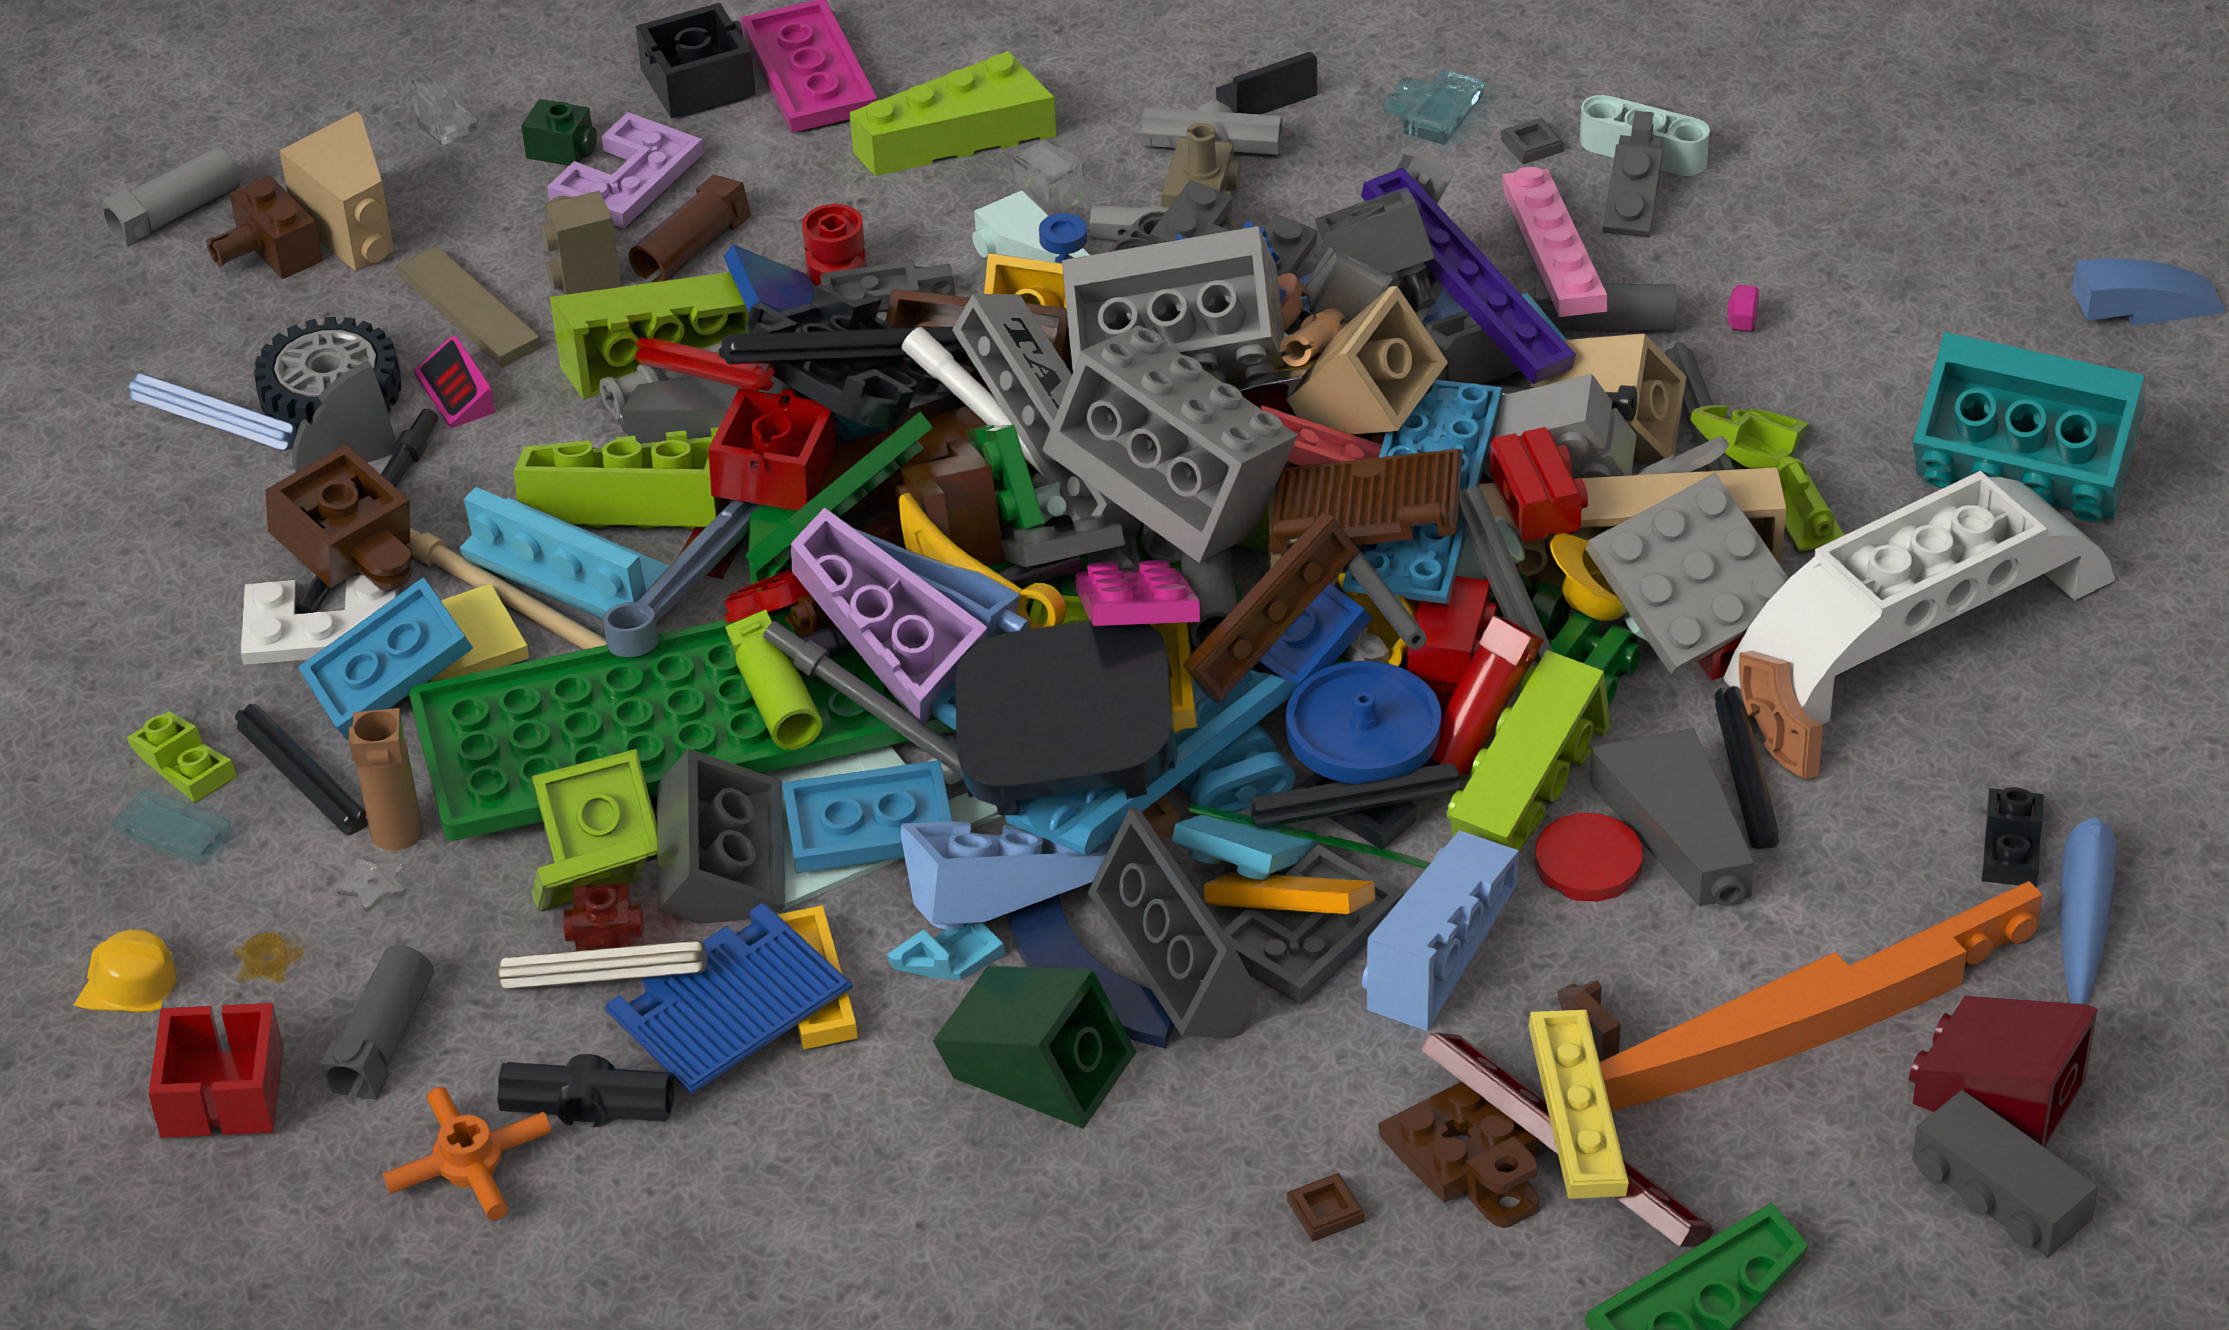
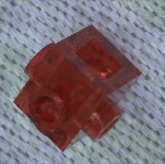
M629 883L574 886L573 909H564L563 924L565 941H575L576 951L634 946V939L643 937L642 905H632Z

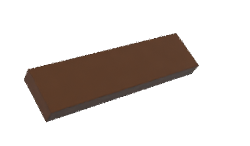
M1323 512L1182 664L1209 699L1220 703L1359 552L1337 520Z

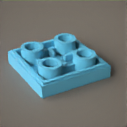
M1199 815L1176 823L1172 842H1175V845L1190 849L1189 857L1192 859L1213 864L1220 863L1223 860L1238 865L1237 873L1259 880L1268 879L1269 874L1276 871H1289L1292 865L1297 864L1316 846L1317 842L1280 833V830L1270 827L1267 830L1205 815Z

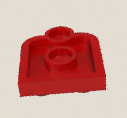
M791 567L730 593L729 598L724 600L727 612L723 616L726 623L735 622L763 610L769 612L797 603L798 598L808 597L811 594L793 574Z

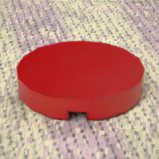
M1576 813L1560 817L1543 829L1536 840L1535 869L1545 885L1551 890L1553 886L1556 890L1563 892L1564 897L1576 901L1599 902L1620 896L1628 890V886L1635 879L1637 881L1642 872L1643 846L1636 833L1618 819L1597 813Z

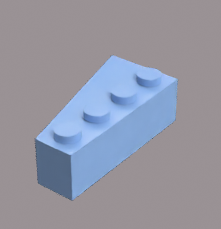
M1459 830L1449 843L1437 852L1432 863L1368 937L1367 966L1362 977V988L1367 990V1010L1425 1031L1430 1029L1518 884L1519 850Z

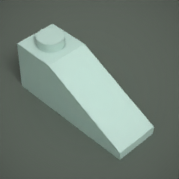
M1022 190L974 211L975 232H973L972 238L977 252L983 258L988 257L989 253L1055 262V258L1059 256V254L1046 251L1040 245L1039 225L1048 215ZM1082 248L1069 255L1073 258L1089 256L1090 254Z

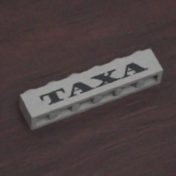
M972 294L952 331L1011 424L1015 425L1017 434L1048 483L1060 482V497L1065 500L1066 511L1072 521L1103 515L1105 522L1121 524L1124 537L1135 536L1143 522L1042 451L1072 374L1021 295Z

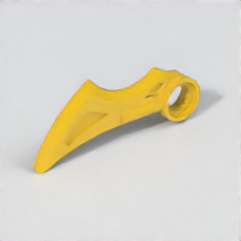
M904 493L900 496V519L906 550L949 565L979 572L1020 594L1016 614L1031 622L1030 629L1057 626L1064 622L1066 615L1065 601L1053 586L1045 583H1034L1021 589L955 545L927 517L910 493ZM1029 598L1040 600L1045 605L1048 611V619L1045 624L1036 623L1029 617L1026 609Z

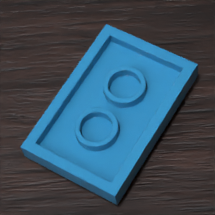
M423 577L298 666V669L336 728L345 739H348L349 727L353 726V712L390 709L408 696L412 687L429 681L472 650L473 646L434 589Z
M940 760L782 782L796 873L904 858L900 835L902 823L952 821Z

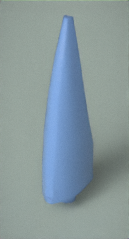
M855 529L987 626V638L1030 629L1031 622L1016 614L1020 594L979 572L937 561Z
M2090 818L2079 823L2069 833L2062 853L2060 880L2062 955L2070 1003L2087 1004L2092 993L2102 960L2113 900L2117 842L2112 829L2099 818Z

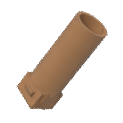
M400 709L353 712V726L349 727V743L352 759L356 763L371 840L377 847L384 850L397 851L406 849L420 839L423 825L408 748L404 739Z

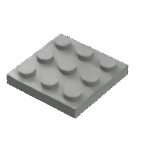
M1716 472L1590 539L1585 547L1671 675L1744 636L1766 603L1789 579Z

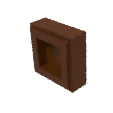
M1340 1173L1287 1192V1202L1312 1242L1365 1222L1363 1209Z

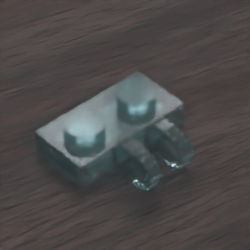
M1445 69L1440 71L1432 83L1416 78L1413 80L1411 77L1407 78L1406 76L1398 82L1397 87L1394 89L1396 93H1390L1382 106L1385 114L1403 119L1404 134L1445 146L1482 98L1484 80Z

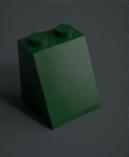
M987 966L933 1040L954 1079L1082 1129L1085 1128L1137 1053L1093 969Z

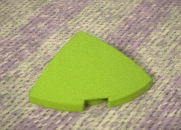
M1708 405L1696 408L1692 411L1690 418L1692 423L1709 441L1723 436L1729 443V447L1724 453L1749 469L1775 468L1784 457H1792L1809 425V422L1755 408H1750L1749 411L1735 409L1732 411L1731 418H1726L1729 408L1726 405Z

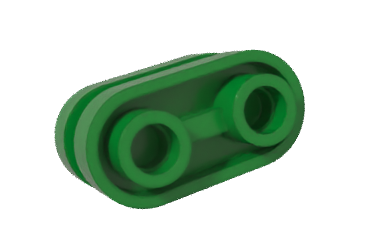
M1575 612L1550 643V646L1554 653L1604 671L1608 705H1610L1616 695L1621 676L1624 673L1631 675L1636 670L1641 659L1642 646L1637 644V635L1633 631L1617 625H1613L1603 637L1599 636L1600 621L1590 618L1584 613Z

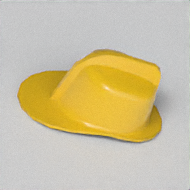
M1565 533L1555 535L1550 542V547L1556 563L1566 574L1562 586L1565 601L1572 608L1599 621H1614L1624 616L1628 611L1585 549L1589 541Z
M128 929L117 932L93 949L87 974L89 981L73 1005L89 1010L126 1011L132 1013L152 1012L161 1009L162 1001L169 995L176 983L177 969L172 959V952L168 950L166 943L152 932L143 929Z

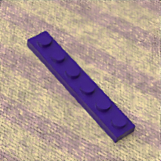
M1404 168L1364 182L1361 197L1365 201L1404 187L1409 189L1417 204L1435 257L1425 261L1426 268L1532 384L1573 367L1576 357L1575 352Z

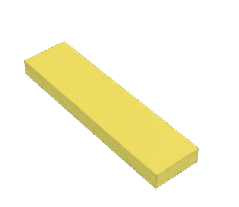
M1587 1010L1530 1012L1529 1031L1568 1199L1626 1196L1629 1182Z

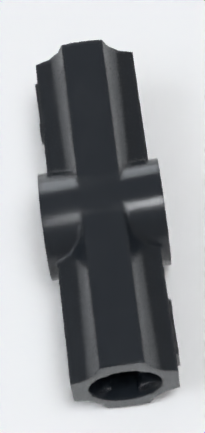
M579 1054L572 1057L567 1066L515 1062L502 1063L498 1077L497 1100L500 1111L558 1115V1118L567 1125H573L574 1121L594 1122L593 1127H600L606 1118L666 1122L667 1119H670L673 1107L675 1083L673 1072L615 1069L614 1065L603 1057L593 1054Z

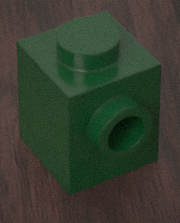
M539 99L521 125L527 159L570 166L574 161L580 163L584 155L592 154L596 147L597 130L595 127H592L589 107Z

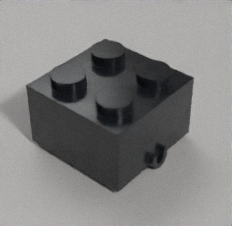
M720 2L636 26L641 70L670 118L756 95L751 50L743 39L741 24L738 20L732 22Z

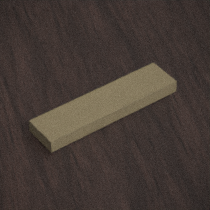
M437 246L397 264L398 276L501 368L542 348L540 336Z

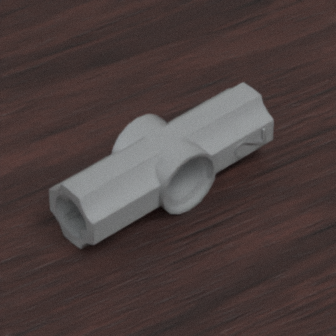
M1207 102L1197 110L1144 108L1141 130L1142 146L1176 148L1178 138H1186L1189 126L1195 123H1208L1216 129L1215 141L1233 143V152L1280 155L1283 135V118L1281 116L1234 113L1230 107L1219 102Z

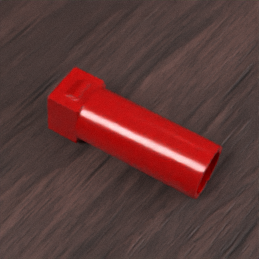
M1492 617L1478 643V649L1441 715L1440 740L1435 752L1431 756L1432 759L1440 764L1452 763L1458 768L1459 773L1467 776L1470 775L1477 754L1488 742L1502 712L1507 707L1527 667L1529 668L1534 661L1544 639L1507 618Z

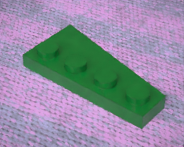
M1771 1202L1587 1312L1585 1324L1590 1330H1736L1805 1257L1809 1244Z

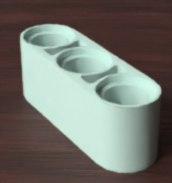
M1607 95L1592 96L1582 103L1580 143L1586 150L1614 158L1616 144H1619L1620 135L1631 136L1635 111L1654 113L1652 138L1662 139L1663 161L1661 170L1677 175L1692 176L1702 173L1706 169L1710 129L1704 121Z

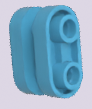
M1255 724L1182 780L1179 785L1185 793L1190 795L1191 803L1215 809L1223 808L1237 813L1250 808V800L1253 797L1290 791L1295 783V773L1284 756L1277 753L1276 744L1265 728Z

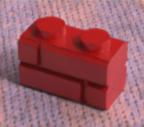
M1546 427L1523 431L1521 436L1513 433L1494 437L1492 442H1490V475L1521 539L1528 542L1547 538L1550 533L1558 535L1578 531L1579 527H1581L1582 509L1588 507V494L1583 479L1581 477L1574 479L1571 474V459L1565 445L1557 446Z

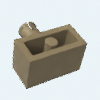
M1192 124L1187 128L1186 138H1178L1161 194L1162 207L1169 208L1190 179L1233 196V192L1230 190H1238L1241 178V163L1234 162L1233 143L1215 141L1216 129L1211 124ZM1232 198L1231 210H1230V212L1227 214V216L1225 217V219H1230L1231 212H1232L1233 198Z
M600 190L574 197L558 196L549 201V203H546L547 223L541 224L540 228L547 252H552L553 260L546 262L547 274L552 288L561 287L564 295L622 287L613 218Z

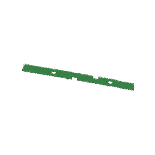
M1192 803L1188 811L1255 826L1250 816ZM1282 824L1270 827L1280 830V833L1425 869L1431 864L1406 854L1386 849L1381 850L1378 847L1333 836L1326 838L1316 835L1317 832Z

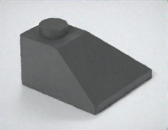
M1407 187L1315 219L1317 228L1326 246L1387 275L1397 272L1398 277L1412 275L1426 268L1425 261L1435 258L1417 204Z

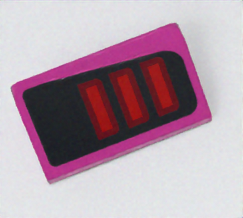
M456 335L447 339L414 369V374L450 429L495 413L491 387Z

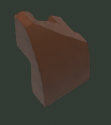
M1591 981L1580 987H1577L1575 983L1568 984L1557 991L1562 1011L1587 1010L1599 1062L1618 1054L1621 1024L1601 1006L1602 987L1599 981Z

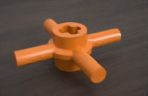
M445 1087L434 1088L428 1093L427 1101L441 1128L438 1132V1139L434 1144L432 1154L382 1173L389 1194L391 1195L442 1175L456 1186L472 1187L489 1220L495 1221L503 1218L508 1213L509 1208L492 1175L500 1163L503 1151L551 1133V1127L546 1114L541 1112L492 1131L483 1119L474 1115H460Z

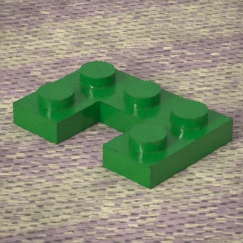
M983 425L967 430L966 434L969 443L991 465L999 526L1010 525L1013 528L1027 529L1043 524L1044 520L1015 425H1002L999 427Z

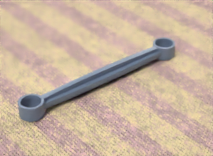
M733 500L674 560L670 567L663 572L638 602H626L610 608L603 617L609 651L621 657H636L653 650L659 641L656 623L687 595L750 531V514L763 505Z

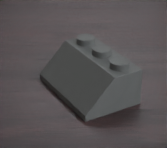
M687 749L657 784L659 912L701 924L730 922L750 918L749 911L761 903H765L775 913L782 911L785 907L782 780L691 749Z

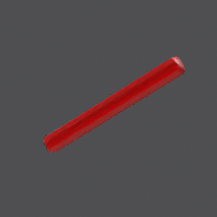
M640 338L635 344L638 351L634 357L641 364L752 391H769L774 385L771 378L775 371L768 364L729 365L725 359L720 358L717 352L656 338Z

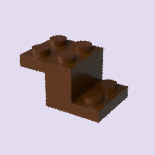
M965 438L946 442L948 458L900 468L902 485L895 488L899 512L900 496L904 493H910L922 511L938 529L968 555L985 566L1005 562L1002 552V539L991 465ZM903 537V547H904V549H906L905 542H904V537Z

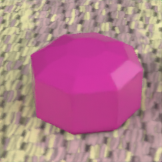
M1737 285L1732 290L1727 308L1728 322L1732 330L1748 332L1755 330L1760 292L1756 286Z

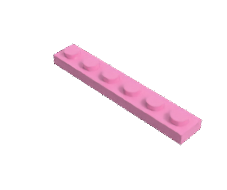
M1523 167L1514 173L1502 174V187L1507 202L1558 316L1565 317L1607 312V293L1549 170L1537 167Z

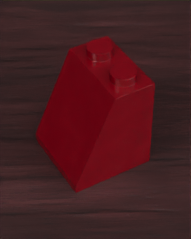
M1964 996L1953 1015L1944 1013L1939 1020L1933 1036V1046L1929 1052L1921 1050L1912 1064L1909 1081L1915 1084L1913 1104L1935 1112L1959 1091L1963 1090L2045 1148L2086 1081L2098 1009L2087 1004Z

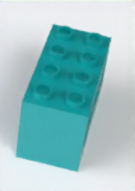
M1944 332L1913 439L1917 475L1924 476V482L1931 486L1945 488L1981 471L1988 478L2003 477L2019 481L2036 492L2051 506L2071 509L2072 515L2080 520L2096 523L2101 522L2102 517L2115 519L2145 412V375Z

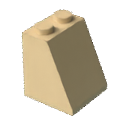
M356 111L279 150L287 193L316 221L321 244L355 271L371 263L382 261L388 254L394 251L383 184L361 114Z
M1398 286L1389 287L1336 333L1286 401L1297 417L1348 434L1398 431L1448 362Z
M1646 334L1563 340L1576 354L1573 367L1538 383H1531V387H1539L1593 374L1605 392H1618L1620 385L1635 386L1637 390L1636 415L1633 421H1627L1637 435L1633 461L1656 463L1675 454L1686 375Z

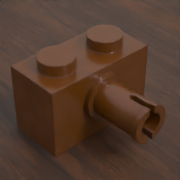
M271 175L261 180H255L247 186L229 193L236 228L216 237L208 238L206 241L208 251L213 261L219 267L255 251L281 279L323 261L316 221Z

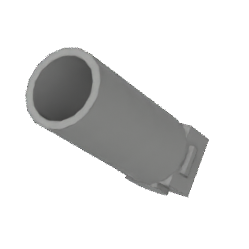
M215 147L130 191L124 188L102 199L105 228L115 237L125 234V238L119 241L128 247L149 236L151 232L238 188L240 186V178L237 168L225 150L221 147Z

